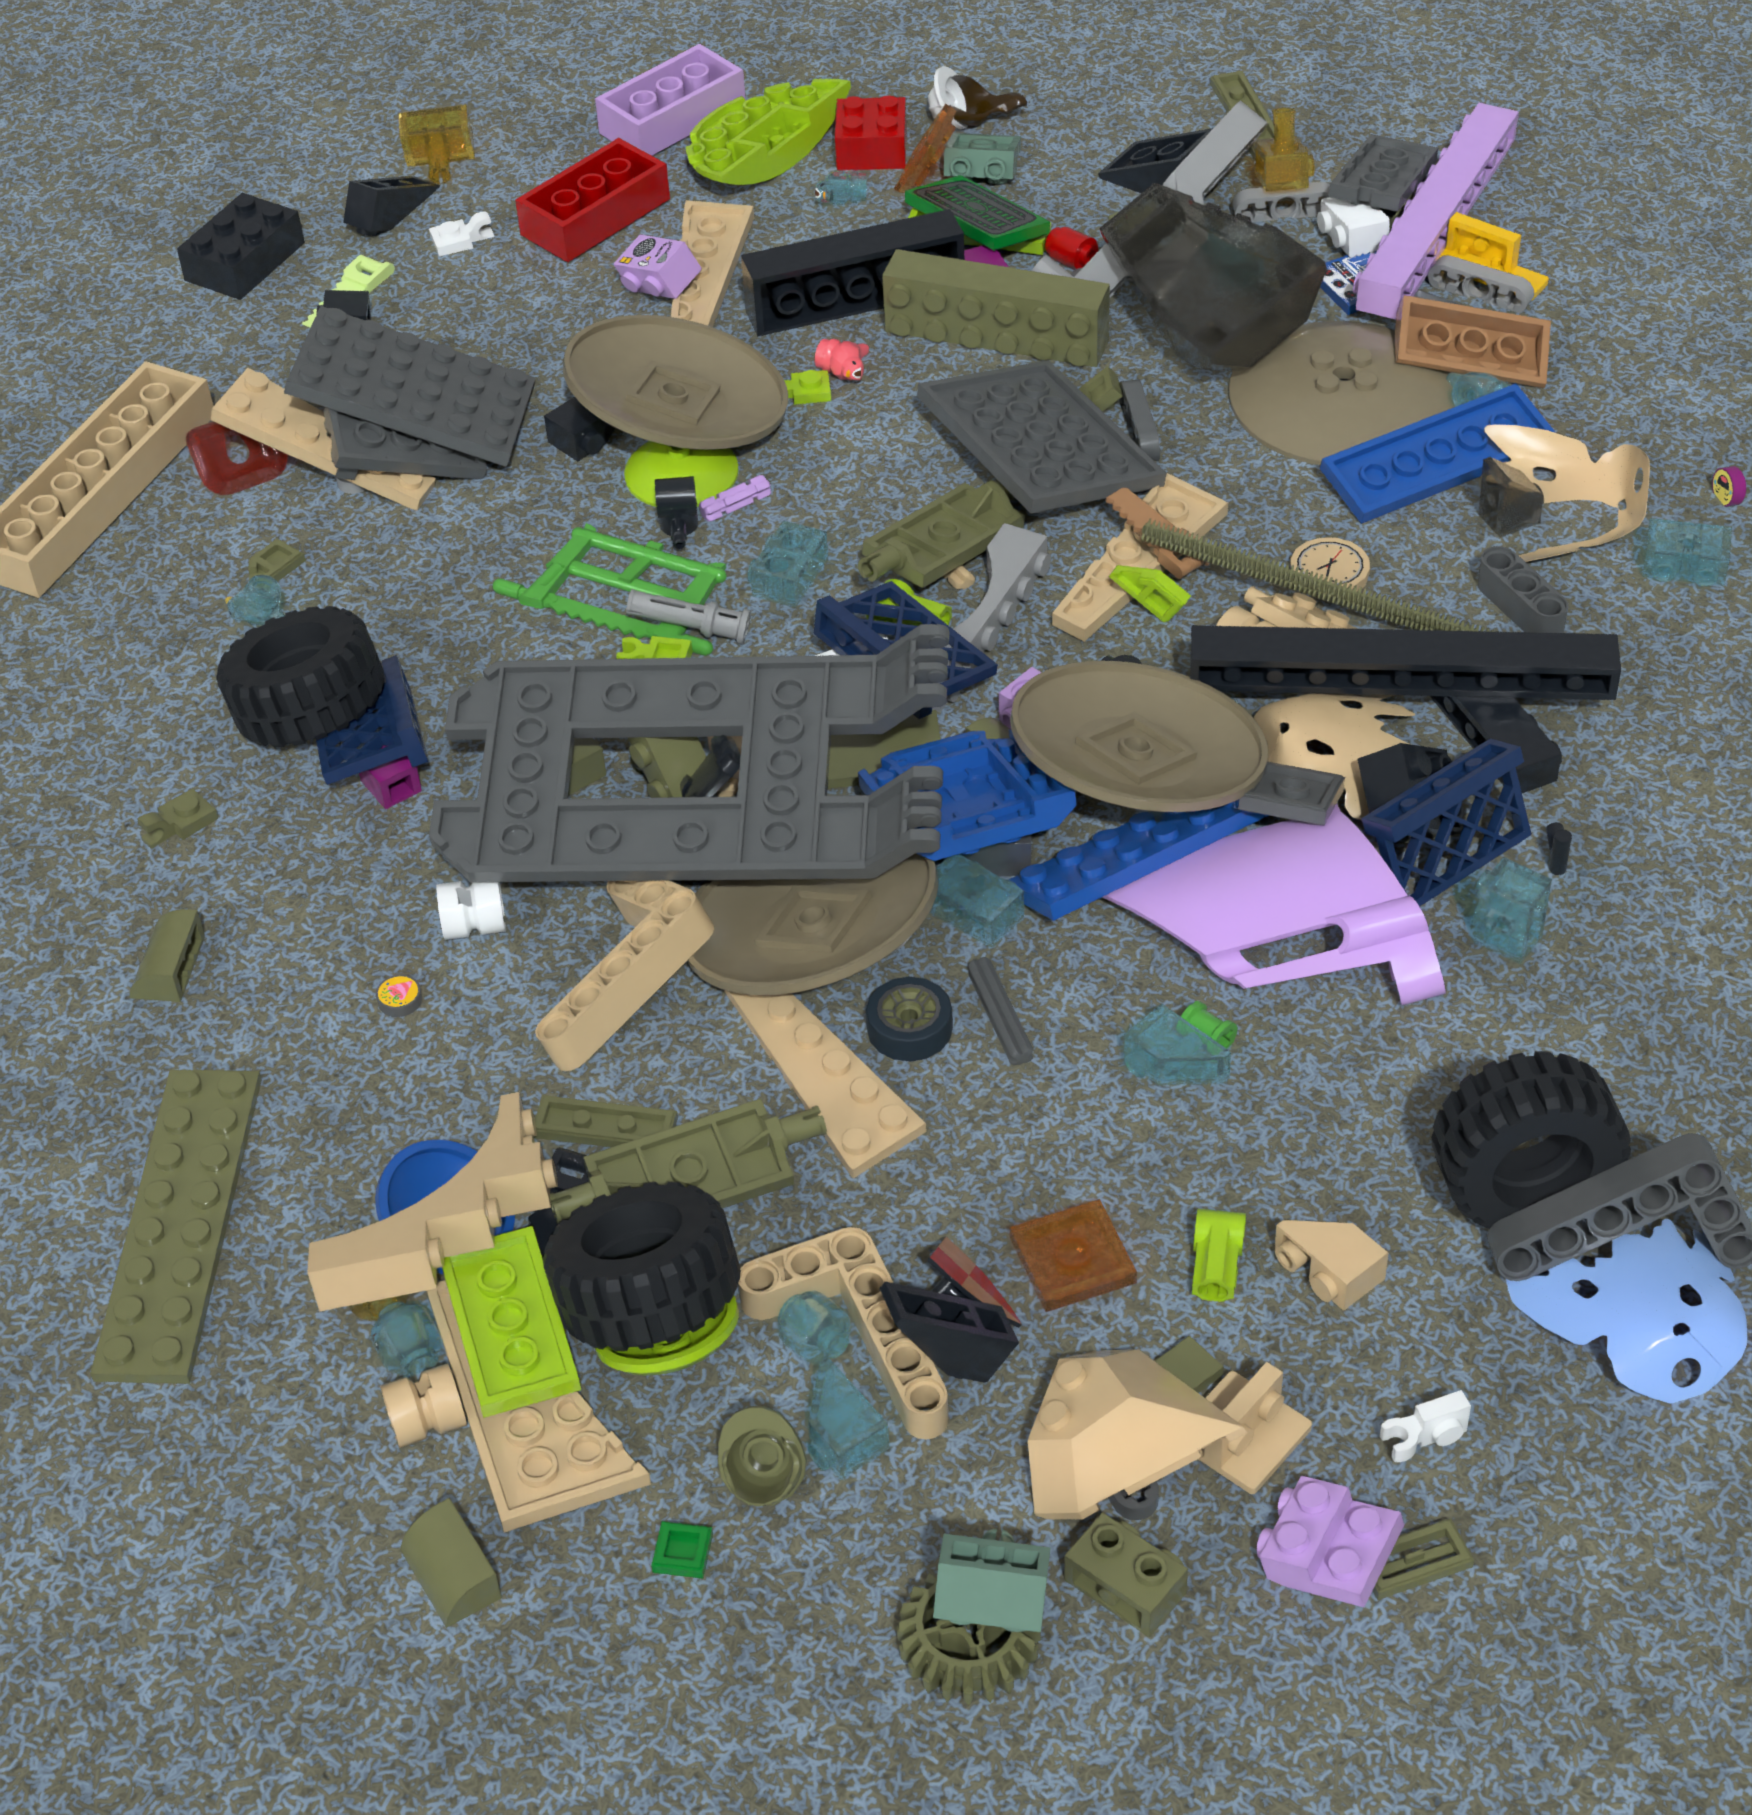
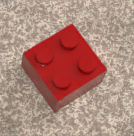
M887 95L880 98H860L851 96L845 99H837L835 126L837 170L906 169V97Z

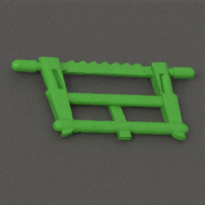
M586 523L583 529L582 527H576L572 530V538L546 563L547 569L529 588L505 579H497L492 585L494 592L517 599L522 605L539 609L544 607L551 608L557 615L566 613L571 619L579 617L584 623L592 621L597 627L606 625L610 631L619 629L623 635L632 633L637 639L642 637L651 639L652 636L691 640L693 653L707 656L713 651L712 643L705 639L684 634L688 628L687 626L662 621L659 625L651 624L558 596L555 593L571 574L628 592L634 589L652 595L704 605L716 583H723L726 580L727 574L725 572V563L715 562L707 565L678 555L665 553L662 551L664 549L663 544L651 540L645 547L630 541H623V539L596 532L595 527ZM591 547L634 559L621 574L580 562ZM651 564L695 577L684 592L637 579Z

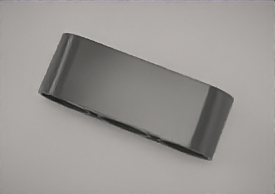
M1493 546L1484 550L1481 554L1477 583L1479 590L1524 632L1564 633L1568 612V602L1565 597L1511 549L1503 546Z

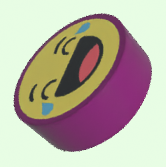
M1736 466L1718 468L1713 475V493L1725 507L1741 504L1746 495L1745 477Z

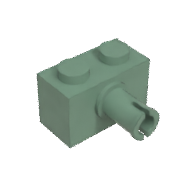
M997 1529L987 1531L982 1538L944 1534L938 1563L933 1618L949 1620L958 1625L980 1624L1002 1627L1011 1632L1032 1631L1041 1633L1051 1547L1015 1543L1012 1535L1005 1530H1002L1001 1541H997Z

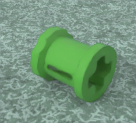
M1197 1000L1190 1004L1182 1013L1178 1021L1176 1033L1183 1039L1192 1038L1207 1048V1055L1216 1059L1232 1045L1237 1035L1238 1027L1237 1024L1230 1020L1223 1022L1207 1011L1206 1004Z

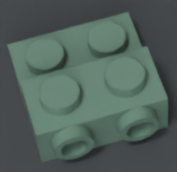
M953 133L944 148V176L955 177L961 175L971 181L975 177L987 178V182L992 184L1007 183L1008 179H1013L1017 172V157L1021 151V136Z

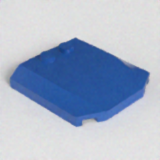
M1009 730V738L987 739L985 731H970L899 750L881 758L882 767L875 772L869 774L865 768L858 772L861 790L865 795H870L913 766H937L943 770V785L941 788L917 791H935L942 796V807L940 809L942 812L941 823L935 827L915 828H933L940 832L941 840L938 851L916 853L932 861L958 854H973L983 847L1001 842L1013 843L1020 840L1023 836L1058 827L1077 806L1075 790L1053 779L1031 762L1016 743L1011 730Z

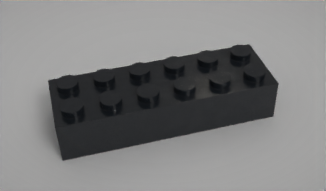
M947 209L741 255L745 310L757 337L884 309L883 273L896 249L965 260L964 232L952 211Z

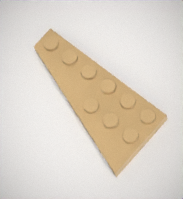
M446 1281L437 1282V1289L426 1291L504 1533L651 1485L648 1471L640 1462L636 1463L624 1450L623 1443L612 1431L609 1432L593 1414V1409L578 1392L483 1418Z

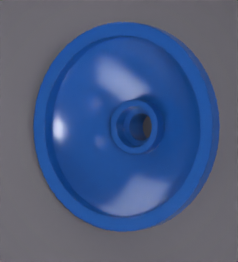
M426 1140L414 1143L398 1152L386 1165L378 1180L375 1204L379 1221L410 1207L440 1188L466 1166L477 1151L466 1145L449 1140ZM515 1215L501 1217L502 1226L494 1228V1236L513 1231ZM442 1267L437 1268V1273L443 1274Z

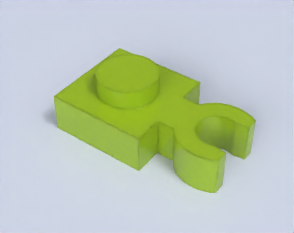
M807 370L791 373V380H784L788 390V398L794 399V405L831 401L828 370Z
M652 636L650 643L645 644L637 638L625 637L622 639L623 652H617L616 657L617 659L691 658L693 653L692 641Z

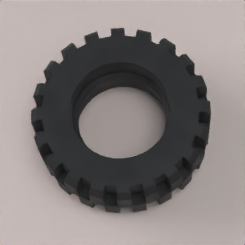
M317 606L307 607L304 611L298 612L294 610L285 613V616L275 619L273 617L264 621V625L258 628L253 627L245 633V637L235 640L230 645L229 652H224L217 669V685L240 734L259 745L267 746L270 744L273 747H285L286 744H293L294 746L306 744L308 740L314 738L319 740L327 737V734L334 730L340 731L344 729L353 719L358 720L366 713L367 707H372L375 704L378 694H381L385 680L382 664L363 620L344 608L340 610L335 606H326L324 609H320Z
M1535 1051L1534 1056H1525L1523 1053L1508 1056L1509 1060L1497 1064L1494 1060L1484 1065L1483 1071L1475 1076L1469 1074L1460 1082V1089L1457 1092L1451 1091L1442 1104L1444 1110H1439L1436 1115L1431 1141L1435 1158L1452 1200L1455 1201L1458 1210L1465 1217L1472 1219L1476 1224L1490 1229L1494 1223L1504 1217L1629 1160L1631 1153L1629 1130L1604 1078L1599 1076L1597 1070L1588 1063L1579 1062L1578 1058L1562 1053L1554 1057L1553 1053L1548 1051ZM1550 1135L1536 1145L1522 1150L1511 1151L1526 1141Z
M650 1182L644 1183L643 1187L631 1188V1186L617 1189L618 1192L609 1196L603 1194L593 1199L592 1204L586 1207L580 1206L571 1212L569 1220H562L556 1226L554 1234L550 1235L544 1250L543 1267L563 1327L582 1343L586 1342L594 1348L603 1350L606 1346H609L614 1351H627L629 1347H639L642 1350L653 1348L655 1343L662 1341L670 1343L681 1339L680 1335L688 1331L694 1333L705 1326V1321L708 1318L715 1319L723 1311L725 1303H730L740 1280L741 1270L724 1209L721 1208L720 1203L713 1196L693 1185H689L686 1188L680 1182H668L666 1185Z

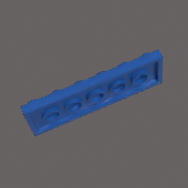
M1515 383L1322 458L1320 470L1362 524L1478 478L1489 472L1488 468L1491 465L1511 461L1484 432V428L1487 425H1518L1556 432Z
M1239 799L1220 807L1200 811L1141 812L1133 815L1129 822L1115 829H1107L1096 833L1092 840L1082 845L1062 849L1055 858L1042 864H1034L1023 868L1019 875L1006 881L1008 892L1017 901L1054 921L1269 815L1238 810Z

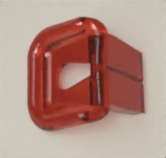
M214 421L195 427L186 434V444L201 481L209 490L219 495L234 494L271 481L280 476L287 465L288 456L286 453ZM235 435H239L249 449L248 459L239 464L232 462L228 458L225 439Z

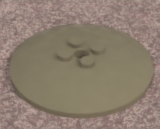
M628 315L605 319L593 323L578 332L570 340L564 354V378L576 399L591 413L611 426L652 442L689 449L712 450L739 447L758 441L772 433L780 425L786 413L788 404L787 386L782 375L769 359L744 341L701 323L657 315Z
M1323 321L1281 330L1262 339L1246 351L1232 371L1229 383V402L1237 421L1258 442L1292 459L1321 465L1322 458L1456 407L1457 389L1451 372L1396 363L1395 330L1362 322Z
M1085 661L1061 665L1046 670L1028 680L1016 694L1012 705L1010 717L1011 731L1016 743L1031 762L1047 775L1067 787L1095 799L1128 808L1158 812H1191L1220 807L1242 798L1245 793L1252 788L1254 789L1260 782L1267 764L1268 745L1265 735L1255 719L1243 707L1224 693L1201 681L1193 680L1186 675L1159 667L1121 661Z
M915 853L880 876L871 879L707 880L695 894L713 922L714 931L712 936L687 960V963L701 979L723 990L747 995L796 993L815 989L850 977L882 960L896 950L926 919L933 907L939 886L935 861Z

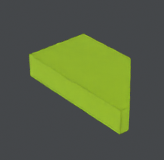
M1117 565L1108 576L1162 622H1168L1191 597L1189 593L1161 570Z

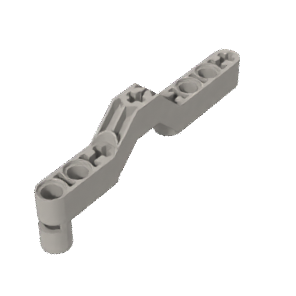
M1240 100L1180 163L1159 190L1167 197L1171 227L1162 237H1122L1117 232L1075 277L1047 254L1040 259L1031 271L1109 283L1110 298L1130 276H1180L1198 257L1209 239L1203 201L1204 196L1253 145L1267 127L1268 122Z

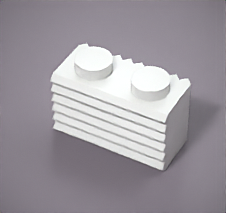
M1329 197L1321 200V212L1317 214V223L1320 232L1327 233L1332 238L1334 246L1336 248L1341 247L1352 258L1355 255L1361 256L1362 253L1366 255L1369 252L1374 253L1378 251L1382 237L1389 235V217L1380 208H1371L1372 206H1370L1369 202L1360 201L1358 205H1354L1350 201Z

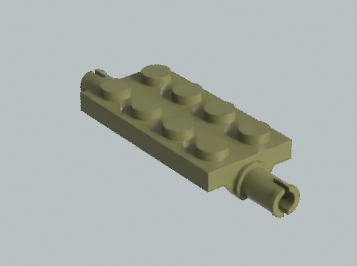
M990 480L977 489L967 483H963L864 540L862 555L866 557H862L858 561L859 573L863 578L868 577V581L874 582L885 573L893 571L909 580L912 584L924 588L986 551L988 544L1004 523L1023 529L1025 514L1013 509L1010 500L1015 497L999 481Z
M760 1098L584 1156V1166L588 1174V1182L554 1194L550 1193L551 1210L555 1213L554 1218L558 1224L562 1220L569 1219L571 1212L580 1206L586 1207L592 1204L593 1199L603 1194L609 1196L617 1193V1189L631 1186V1188L643 1187L644 1183L657 1182L659 1185H666L668 1182H680L686 1188L689 1185L696 1186L713 1196L720 1203L722 1209L794 1185V1175L785 1152L788 1151L789 1145L827 1134L823 1115L818 1116L821 1111L816 1105L811 1109L778 1119L777 1115L770 1116L767 1114Z

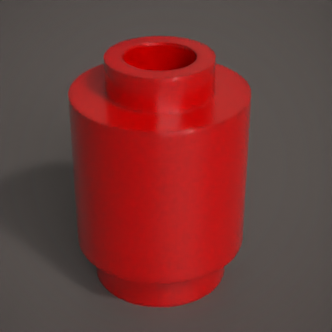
M1066 226L1062 228L1056 227L1051 230L1045 241V250L1051 259L1074 270L1083 268L1099 251L1096 239Z

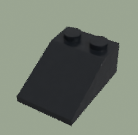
M1213 128L1135 141L1101 170L1098 175L1102 180L1167 203V197L1159 191L1170 174Z

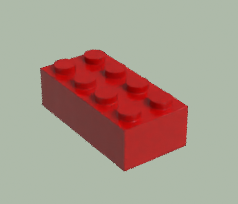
M617 138L517 198L515 202L520 235L562 260L569 262L670 199L667 164L621 138Z

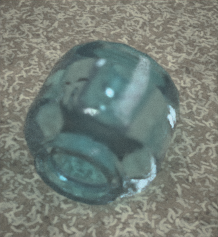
M817 1291L797 1294L789 1298L781 1308L778 1316L779 1337L786 1347L804 1361L814 1365L821 1364L831 1358L839 1357L846 1350L851 1332V1319L842 1307L826 1295Z
M404 1302L392 1303L379 1313V1319L371 1329L370 1339L383 1365L390 1373L403 1374L404 1377L410 1378L434 1367L438 1362V1355L443 1346L442 1337L430 1313L422 1305L415 1303L405 1304Z

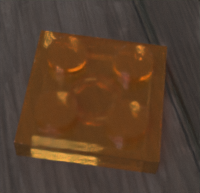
M946 103L914 148L894 187L896 191L905 193L913 185L921 186L930 171L928 168L932 163L934 165L937 163L946 148L944 145L956 128L951 122L957 110Z
M1100 1199L1010 1227V1239L1045 1312L1137 1283V1271Z

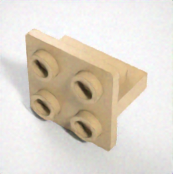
M1268 1362L1250 1380H1247L1235 1371H1230L1206 1397L1208 1401L1241 1424L1247 1431V1434L1231 1442L1224 1436L1204 1449H1200L1202 1457L1198 1460L1249 1494L1257 1493L1310 1433L1312 1428L1311 1420L1283 1403L1284 1396L1281 1395L1283 1372Z

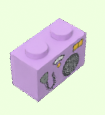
M639 235L613 264L621 275L620 280L628 290L635 293L641 292L652 294L656 297L662 296L676 299L702 270L685 242Z

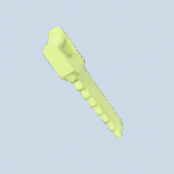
M359 255L344 269V275L341 277L342 282L336 283V288L332 290L369 291L370 293L394 273L395 267L392 263H382L364 255ZM361 271L371 273V275H367L365 273H362ZM317 308L313 310L314 314L308 316L307 321L302 322V325L311 328L316 317Z

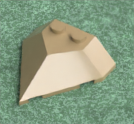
M1139 1349L1092 1351L1060 1358L1028 1438L1034 1514L1049 1520L1084 1519L1100 1511L1098 1506L1100 1501L1123 1489L1130 1495L1201 1458L1200 1449H1204L1224 1436L1231 1442L1247 1434V1431L1241 1424Z

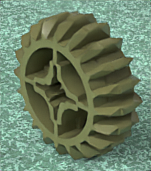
M928 1573L925 1579V1588L913 1586L910 1592V1602L903 1603L900 1610L901 1621L897 1626V1639L900 1641V1657L903 1663H908V1670L912 1679L923 1678V1687L928 1694L942 1684V1697L947 1703L954 1697L956 1690L963 1691V1699L968 1706L974 1699V1691L982 1690L983 1696L991 1703L995 1697L994 1686L997 1684L1000 1689L1010 1694L1014 1688V1678L1026 1680L1029 1674V1663H1035L1037 1660L1038 1641H1041V1633L1032 1631L1011 1632L1002 1627L980 1624L966 1625V1630L962 1625L954 1624L949 1620H938L935 1627L929 1628L935 1619L933 1618L937 1577ZM971 1634L976 1636V1644H974ZM1010 1635L1003 1647L986 1657V1650L990 1646L1000 1643L1001 1637Z

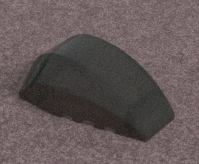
M1153 183L1099 228L1124 275L1175 355L1191 366L1205 370L1245 371L1254 366L1308 320L1327 270L1325 261L1277 227L1267 223L1263 226L1252 223L1250 217L1237 213L1236 216L1222 212L1218 205L1209 202L1206 205L1197 203L1193 200L1192 196L1157 183Z

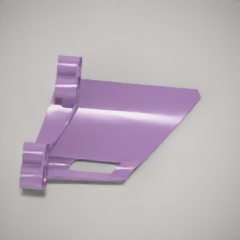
M1337 804L1325 826L1290 819L1227 836L1102 897L1134 912L1171 934L1200 954L1204 964L1215 975L1229 983L1238 984L1243 989L1388 962L1392 981H1396L1401 1005L1446 994L1439 962L1422 910L1417 902L1410 895L1406 894L1393 872L1370 841L1340 811ZM1333 925H1338L1343 930L1344 937L1339 948L1267 968L1258 969L1254 967L1240 953V950Z

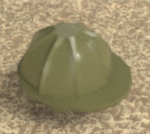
M748 1406L736 1411L723 1425L718 1443V1464L721 1479L737 1499L750 1506H773L791 1497L805 1477L807 1461L802 1442L793 1426L780 1412L765 1406Z

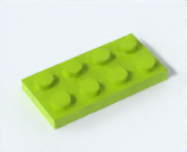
M533 1226L494 1236L495 1248L444 1257V1267H442L483 1418L581 1390L563 1324L543 1267V1259Z

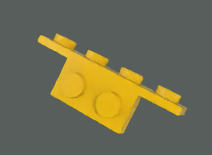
M1458 212L1449 219L1446 247L1440 257L1445 255L1454 256L1523 277L1531 283L1534 289L1532 301L1548 285V276L1517 266L1521 242L1520 234ZM1473 279L1474 281L1487 285V283L1482 279Z

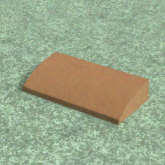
M1404 295L1396 312V363L1545 388L1547 383L1551 321Z

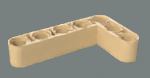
M669 880L607 882V892L624 919L635 928L537 1025L535 1030L536 1037L559 1070L571 1071L583 1065L712 936L714 924L695 892Z
M855 1227L842 1228L753 1259L740 1268L738 1286L741 1308L747 1316L753 1319H770L841 1294L906 1430L914 1437L926 1440L936 1438L945 1431L949 1421L946 1387L933 1361L895 1325L880 1291V1287L884 1282L893 1283L871 1237L866 1231ZM922 1408H932L931 1410L926 1411L919 1410Z

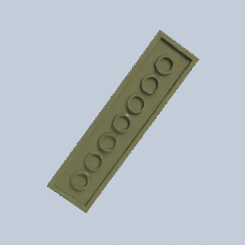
M169 1071L90 1372L93 1382L190 1384L262 1078L260 1071Z

